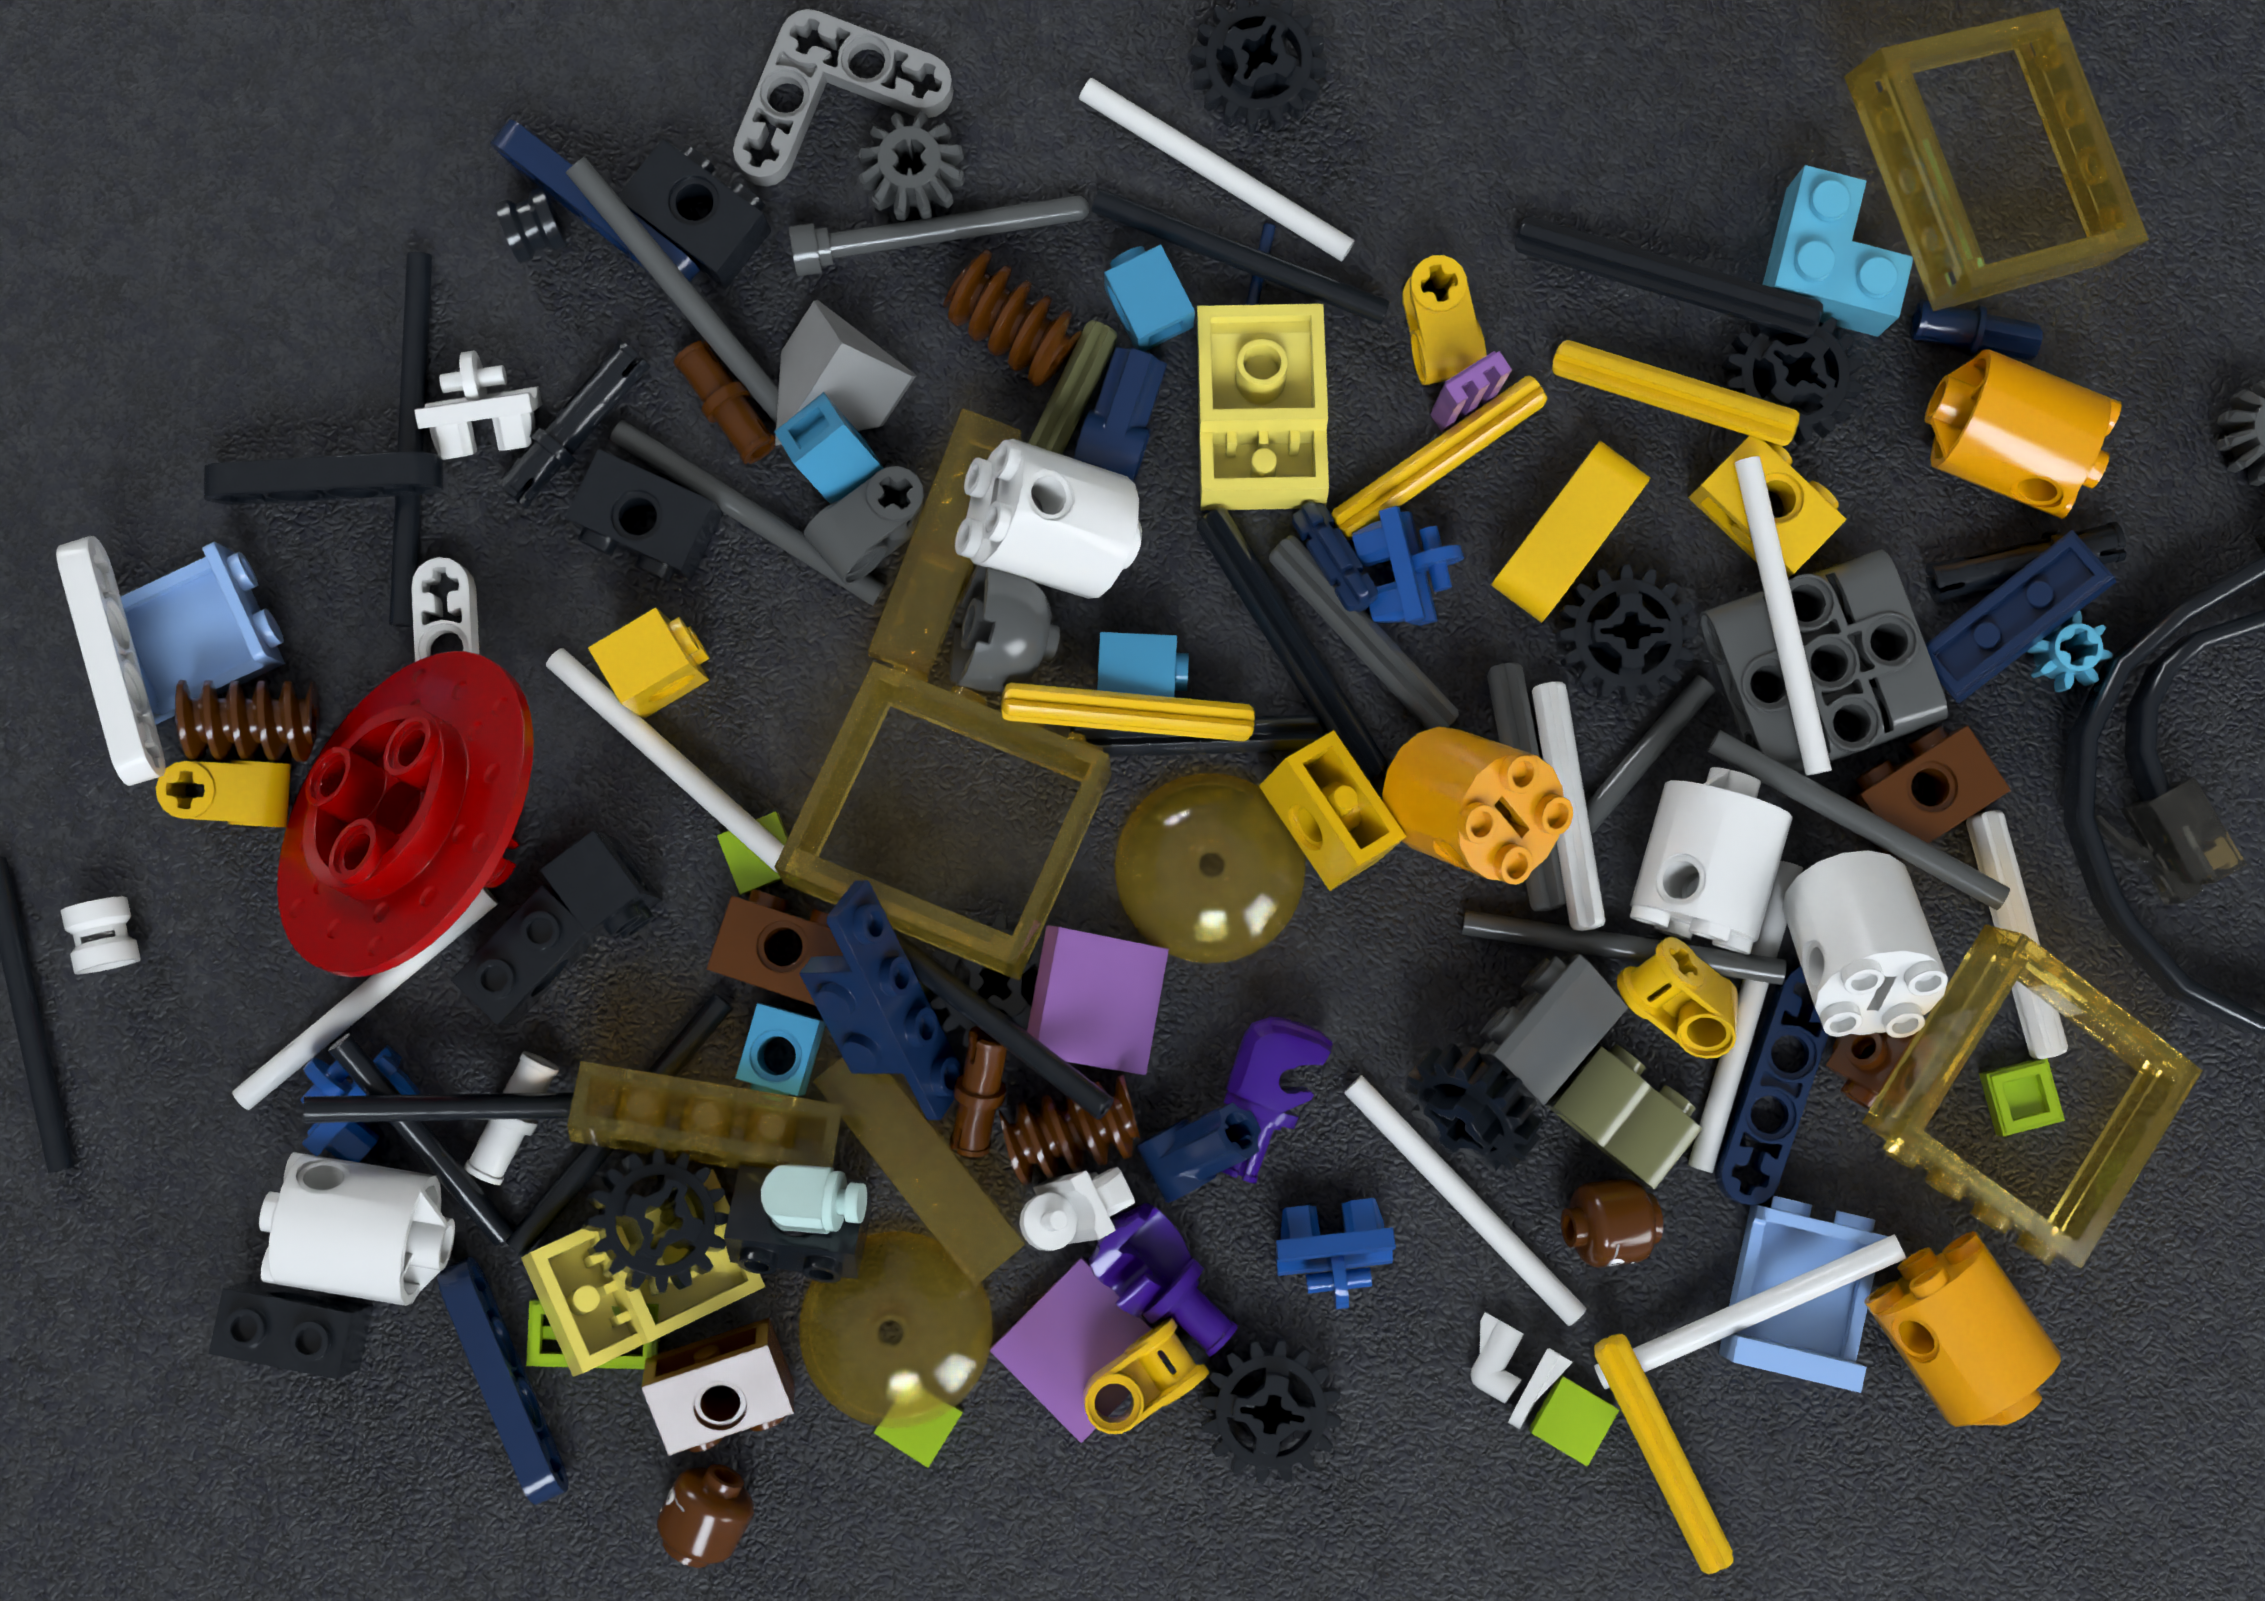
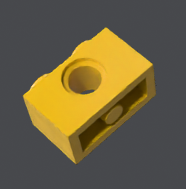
M1748 436L1688 498L1757 563L1734 463L1745 458L1760 456L1767 489L1780 497L1784 507L1783 516L1774 518L1789 578L1847 519L1837 510L1839 507L1838 501L1827 488L1815 481L1808 483L1790 466L1793 463L1792 458L1782 446Z
M657 608L650 610L588 647L619 702L644 719L709 681L700 664L710 658L690 626L686 627L680 617L671 621Z
M1334 730L1285 758L1259 785L1329 891L1377 863L1407 837Z

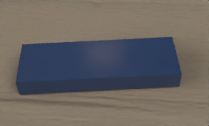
M2071 530L1925 644L1940 683L1958 704L2115 584V577L2077 534Z

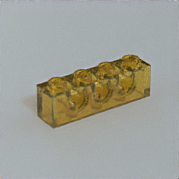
M581 1061L567 1127L571 1142L648 1154L655 1148H662L665 1157L675 1158L684 1152L689 1154V1161L739 1169L740 1165L774 1169L779 1165L786 1164L832 1168L843 1105Z

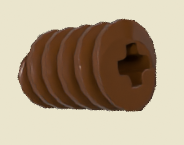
M985 250L974 258L957 277L944 300L943 307H949L948 319L954 326H962L969 322L968 334L974 341H981L990 336L988 349L994 356H1001L1010 351L1008 365L1012 370L1021 371L1031 365L1028 374L1029 383L1033 386H1041L1049 381L1075 348L1082 330L1072 336L1067 333L1072 313L1068 310L1052 321L1047 318L1052 298L1048 295L1032 306L1027 303L1032 287L1030 281H1024L1011 291L1007 287L1012 268L1009 265H1005L996 273L990 275L987 269L992 253L989 250Z
M179 680L175 695V723L179 741L189 760H202L209 746L211 754L216 761H226L230 758L236 746L237 752L243 761H254L262 746L269 761H281L288 745L296 761H307L309 759L319 730L320 708L316 682H311L305 699H298L293 682L285 681L279 699H272L266 681H258L252 699H245L240 681H231L226 698H218L213 680H205L199 698H192L187 681Z
M1124 1075L1116 1078L1115 1096L1112 1097L1114 1102L1106 1115L1099 1120L1067 1096L1065 1109L1061 1111L1049 1095L1042 1096L1040 1116L1038 1117L1033 1116L1024 1101L1019 1102L1016 1105L1015 1123L1009 1124L999 1109L1010 1162L1015 1175L1022 1185L1032 1183L1035 1163L1040 1166L1048 1179L1057 1177L1059 1157L1064 1158L1073 1172L1081 1171L1085 1150L1089 1151L1098 1166L1107 1164L1109 1144L1112 1143L1123 1159L1132 1157L1134 1138L1139 1137L1140 1139ZM1099 1082L1094 1083L1104 1092H1106Z

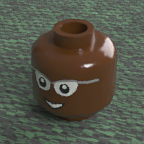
M1632 1179L1589 1182L1579 1186L1574 1191L1570 1199L1569 1208H1565L1562 1211L1561 1231L1567 1246L1575 1247L1582 1261L1592 1267L1599 1268L1632 1264L1647 1259L1654 1248V1244L1660 1242L1663 1234V1215L1657 1198L1652 1193L1646 1192L1640 1183Z
M712 1464L708 1468L696 1467L687 1469L677 1477L658 1513L656 1525L663 1540L662 1545L672 1558L689 1567L702 1568L708 1564L723 1562L734 1553L753 1517L754 1511L753 1500L748 1491L743 1487L744 1481L736 1471L721 1464Z

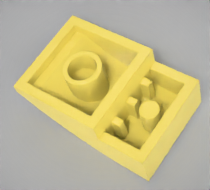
M1323 304L1197 306L1201 511L1214 510L1220 507L1226 510L1301 509L1302 505L1310 501L1315 504L1322 503L1326 506L1329 492L1327 450L1328 400Z
M713 1169L708 1179L703 1183L708 1191L721 1188ZM686 1194L684 1198L692 1216L697 1218L694 1205ZM724 1195L719 1201L713 1203L715 1212L729 1214L730 1206ZM660 1207L645 1215V1218L654 1222L652 1231L654 1236L667 1230L669 1227L660 1221L662 1212ZM727 1223L716 1227L714 1234L724 1239ZM616 1225L619 1239L628 1251L630 1245L623 1228ZM580 1229L521 1257L573 1377L596 1368L641 1345L654 1341L765 1287L760 1274L748 1272L740 1268L737 1263L730 1262L727 1248L725 1247V1249L719 1252L706 1251L705 1254L714 1266L710 1272L701 1275L689 1268L692 1285L678 1290L669 1277L666 1292L660 1295H651L648 1280L646 1279L638 1289L630 1292L625 1290L626 1272L620 1271L608 1278L602 1274L610 1259L606 1253L589 1255L587 1249L598 1242L600 1238L598 1232ZM667 1246L662 1258L657 1260L656 1265L673 1264L680 1260L689 1250ZM646 1304H659L658 1323H654ZM611 1306L619 1307L621 1313L615 1316Z

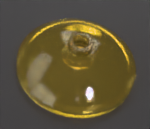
M1200 773L1181 777L1166 783L1152 792L1137 806L1129 817L1119 839L1115 859V878L1119 897L1126 914L1137 930L1156 947L1169 949L1168 954L1183 960L1198 963H1222L1240 959L1258 951L1271 942L1285 928L1292 918L1302 895L1305 880V856L1259 786L1227 774ZM1210 853L1218 855L1224 864L1223 872L1213 878L1203 875L1199 869L1200 859Z
M906 1231L882 1232L867 1236L858 1278L841 1277L840 1281L834 1283L812 1280L802 1304L799 1323L802 1357L806 1369L818 1390L832 1405L844 1414L860 1422L885 1428H904L921 1425L944 1415L959 1404L979 1380L990 1354L993 1337V1319L990 1302L980 1278L971 1265L958 1252L945 1243L923 1234ZM894 1320L902 1326L903 1338L900 1343L891 1345L883 1341L880 1335V1328L884 1321Z

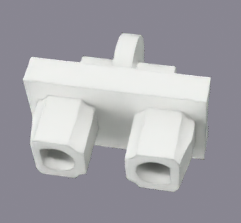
M467 351L460 354L459 372L440 374L439 377L443 393L464 390L466 397L429 402L425 404L424 408L414 410L418 429L429 427L436 451L444 460L473 455L478 452L471 421L492 418L499 451L529 447L533 441L529 436L535 429L533 411L542 405L539 386L487 394L486 387L507 384L505 368L503 365L483 368L477 352Z
M1118 1167L1109 1169L1100 1175L1097 1172L1088 1173L1087 1171L1050 1178L1033 1187L1037 1196H1034L1025 1204L1020 1216V1228L1026 1241L1038 1250L1053 1251L1071 1243L1100 1240L1116 1231L1110 1216L1134 1204L1135 1199Z

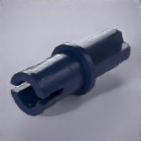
M1921 299L1913 315L1910 337L1913 340H1924L1964 348V353L1969 356H1974L1977 351L1990 349L2008 357L2032 360L2040 350L2043 331L2036 323L1987 314V308L1978 305L1974 310Z

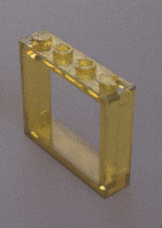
M2059 8L1883 47L1844 76L1933 312L2105 265L2149 240ZM2030 43H2032L2036 56H2034ZM2015 50L2087 237L1985 264L1912 73ZM1877 81H1880L1883 87L1880 93L1875 84ZM1952 270L1957 281L1954 285H1952L1948 275Z
M873 661L774 867L785 885L834 905L838 903L854 881L868 880L894 930L1019 981L1111 778L1109 754L1102 752L1103 748L1086 742L1085 735L1079 733H1069L1066 738L1044 729L1045 724L1007 721L1002 718L1000 711L986 706V700L969 689L953 686L950 691L929 684L927 676L915 668L909 666L906 671L894 666L892 669ZM890 706L1082 782L1012 936L819 857Z
M1985 924L1946 986L1944 996L1931 1010L1925 1020L1924 1027L1916 1034L1865 1116L1862 1124L1886 1140L1883 1146L1886 1155L1911 1169H1914L1918 1163L1930 1171L1924 1181L1931 1187L1955 1201L1960 1202L1963 1196L1972 1201L1975 1205L1970 1214L2002 1234H2006L2008 1229L2018 1234L2019 1238L2014 1244L2018 1249L2033 1255L2048 1266L2051 1265L2054 1258H2058L2078 1268H2082L2203 1070L2028 936ZM2016 981L2020 982L2138 1072L2048 1220L1924 1132L1925 1127Z

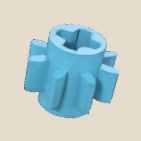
M2078 611L2065 621L2062 627L2060 625L2027 651L2034 654L2036 668L2031 673L2032 678L2045 675L2055 679V692L2071 689L2074 683V676L2083 686L2099 681L2098 674L2093 667L2099 662L2111 659L2113 653L2103 649L2100 635L2105 631V626L2100 625L2092 628L2089 625L2082 624L2081 611ZM2065 641L2066 650L2075 652V661L2071 662L2070 653L2060 651L2061 642Z

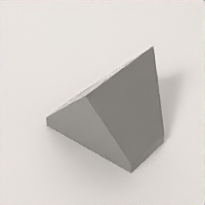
M815 300L781 351L776 430L823 392L858 431L881 427L885 424L917 375L819 300ZM775 435V446L782 445Z

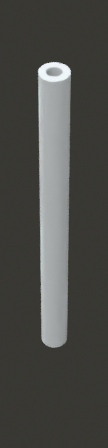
M1090 78L1085 84L1079 96V100L1341 262L1351 250L1355 240L1097 80Z
M1760 456L1745 458L1734 464L1805 774L1809 776L1831 771L1830 759Z
M560 648L551 655L546 663V667L771 869L777 873L790 862L794 854L645 720L622 705L616 695L564 648Z
M1780 861L1758 941L1754 942L1751 954L1777 958L1787 925L1782 909L1785 892L1795 878L1802 873L1803 867ZM1747 979L1742 981L1738 994L1736 1041L1734 1047L1727 1054L1719 1058L1699 1125L1702 1130L1695 1138L1687 1166L1713 1173L1769 983Z
M483 887L467 910L434 943L399 966L373 974L235 1088L232 1094L237 1102L246 1110L252 1109L498 905L496 898L486 887Z
M1362 1075L1343 1092L1568 1326L1574 1324L1585 1313L1587 1308Z
M1895 1234L1639 1345L1633 1348V1351L1643 1371L1647 1372L1906 1259V1256ZM1599 1364L1594 1365L1604 1389L1610 1388Z

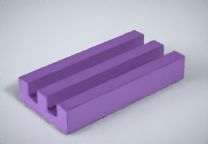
M1493 351L1445 381L1430 414L1442 433L1454 425L1458 415L1465 419L1476 410L1479 402L1485 405L1498 395L1512 371L1500 351L1497 353Z

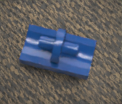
M1399 506L1380 510L1381 521L1371 523L1352 533L1356 554L1363 566L1369 567L1391 560L1396 582L1376 587L1378 598L1369 605L1373 621L1378 623L1405 621L1418 626L1437 622V614L1426 571L1430 573L1434 592L1452 588L1447 566L1464 559L1461 545L1442 547L1438 526H1430L1419 530L1424 552H1421L1412 512H1401Z
M386 1045L373 1059V1062L401 1095H419V1089L398 1068L402 1057ZM312 1058L303 1068L307 1077L314 1083L300 1099L303 1104L304 1096L366 1095L355 1081L350 1084L346 1080L349 1074L337 1060L330 1066L318 1058ZM363 1122L314 1123L307 1131L308 1136L302 1142V1145L316 1157L325 1148L340 1160L359 1163L376 1144L379 1136Z
M1374 1198L1350 1200L1342 1203L1341 1213L1344 1233L1320 1235L1316 1206L1305 1205L1284 1208L1282 1211L1280 1240H1276L1275 1259L1277 1275L1284 1276L1329 1271L1305 1274L1307 1293L1332 1291L1335 1310L1349 1308L1348 1289L1372 1287L1370 1267L1346 1269L1393 1263V1250L1396 1248L1393 1227L1384 1228V1221Z

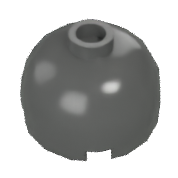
M977 565L969 579L960 605L962 608H967L963 627H955L950 654L951 682L966 689L998 693L1002 692L1008 683L1025 684L1035 675L1041 661L1050 663L1053 660L1059 644L1060 627L1050 623L1051 606L1041 586L1015 574Z

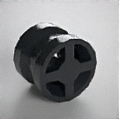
M543 186L531 190L528 199L518 203L508 199L496 203L495 207L500 224L510 248L520 264L532 260L535 252L540 249L549 247L556 251L568 246L558 214L549 194Z

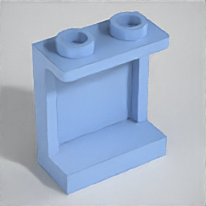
M212 542L202 547L206 557L121 596L155 724L175 716V695L179 680L187 681L192 698H199L205 680H213L217 695L228 691L231 681H240V684H243L285 664L277 645L284 642L282 632L273 615L266 608L260 610L251 590L258 586L257 578L248 560L241 552L234 553L230 549Z
M1773 1195L1771 1208L1757 1204L1750 1206L1729 1306L1889 1236L1873 1232L1874 1219L1837 1210L1834 1223L1810 1217L1811 1204ZM1875 1272L1723 1338L1720 1344L1719 1355L1734 1363L1861 1393L1867 1367L1857 1363L1856 1360L1867 1313V1306L1864 1300L1871 1294Z

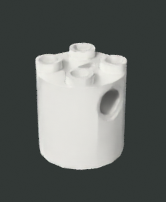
M1016 439L1002 441L991 453L988 460L977 457L968 469L964 490L967 495L971 496L966 519L961 523L956 535L955 551L958 555L970 558L974 564L1015 574L1035 583L1090 599L1099 598L1110 589L1121 571L1127 569L1135 560L1141 545L1142 527L1138 520L1139 498L1136 486L1127 476Z
M1712 767L1704 784L1676 780L1665 782L1630 903L1632 907L1630 918L1654 925L1655 931L1669 936L1691 940L1692 935L1695 934L1713 940L1712 944L1720 948L1742 954H1750L1753 942L1758 941L1793 817L1782 808L1757 799L1761 781L1741 772Z
M1867 850L1835 855L1815 863L1799 874L1785 892L1782 909L1815 1009L1820 1017L1825 1033L1830 1036L1841 1037L1849 1034L1866 1035L1875 1032H1886L1891 1037L1902 1038L1920 1031L1925 1025L1923 1015L1930 1012L1944 996L1948 977L1905 864L1890 854Z
M293 1152L286 1164L284 1183L280 1193L268 1192L260 1212V1230L270 1232L269 1246L265 1252L261 1267L262 1281L405 1306L413 1303L420 1291L441 1270H444L453 1247L455 1222L453 1218L444 1217L441 1213L442 1199L439 1180L436 1175Z

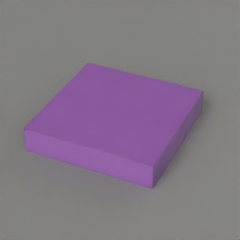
M1046 926L1027 1032L1066 1062L1146 1075L1169 949L1062 927Z
M1082 1256L990 1349V1352L1080 1443L1096 1429L1089 1421L1083 1404V1391L1087 1381L1095 1372L1124 1353L1125 1349L1153 1328L1142 1316L1139 1318L1133 1316L1116 1305L1120 1297L1093 1275L1090 1264ZM1162 1350L1157 1352L1162 1361L1167 1357ZM1108 1384L1098 1391L1095 1398V1407L1102 1415L1108 1417L1131 1392L1123 1385Z

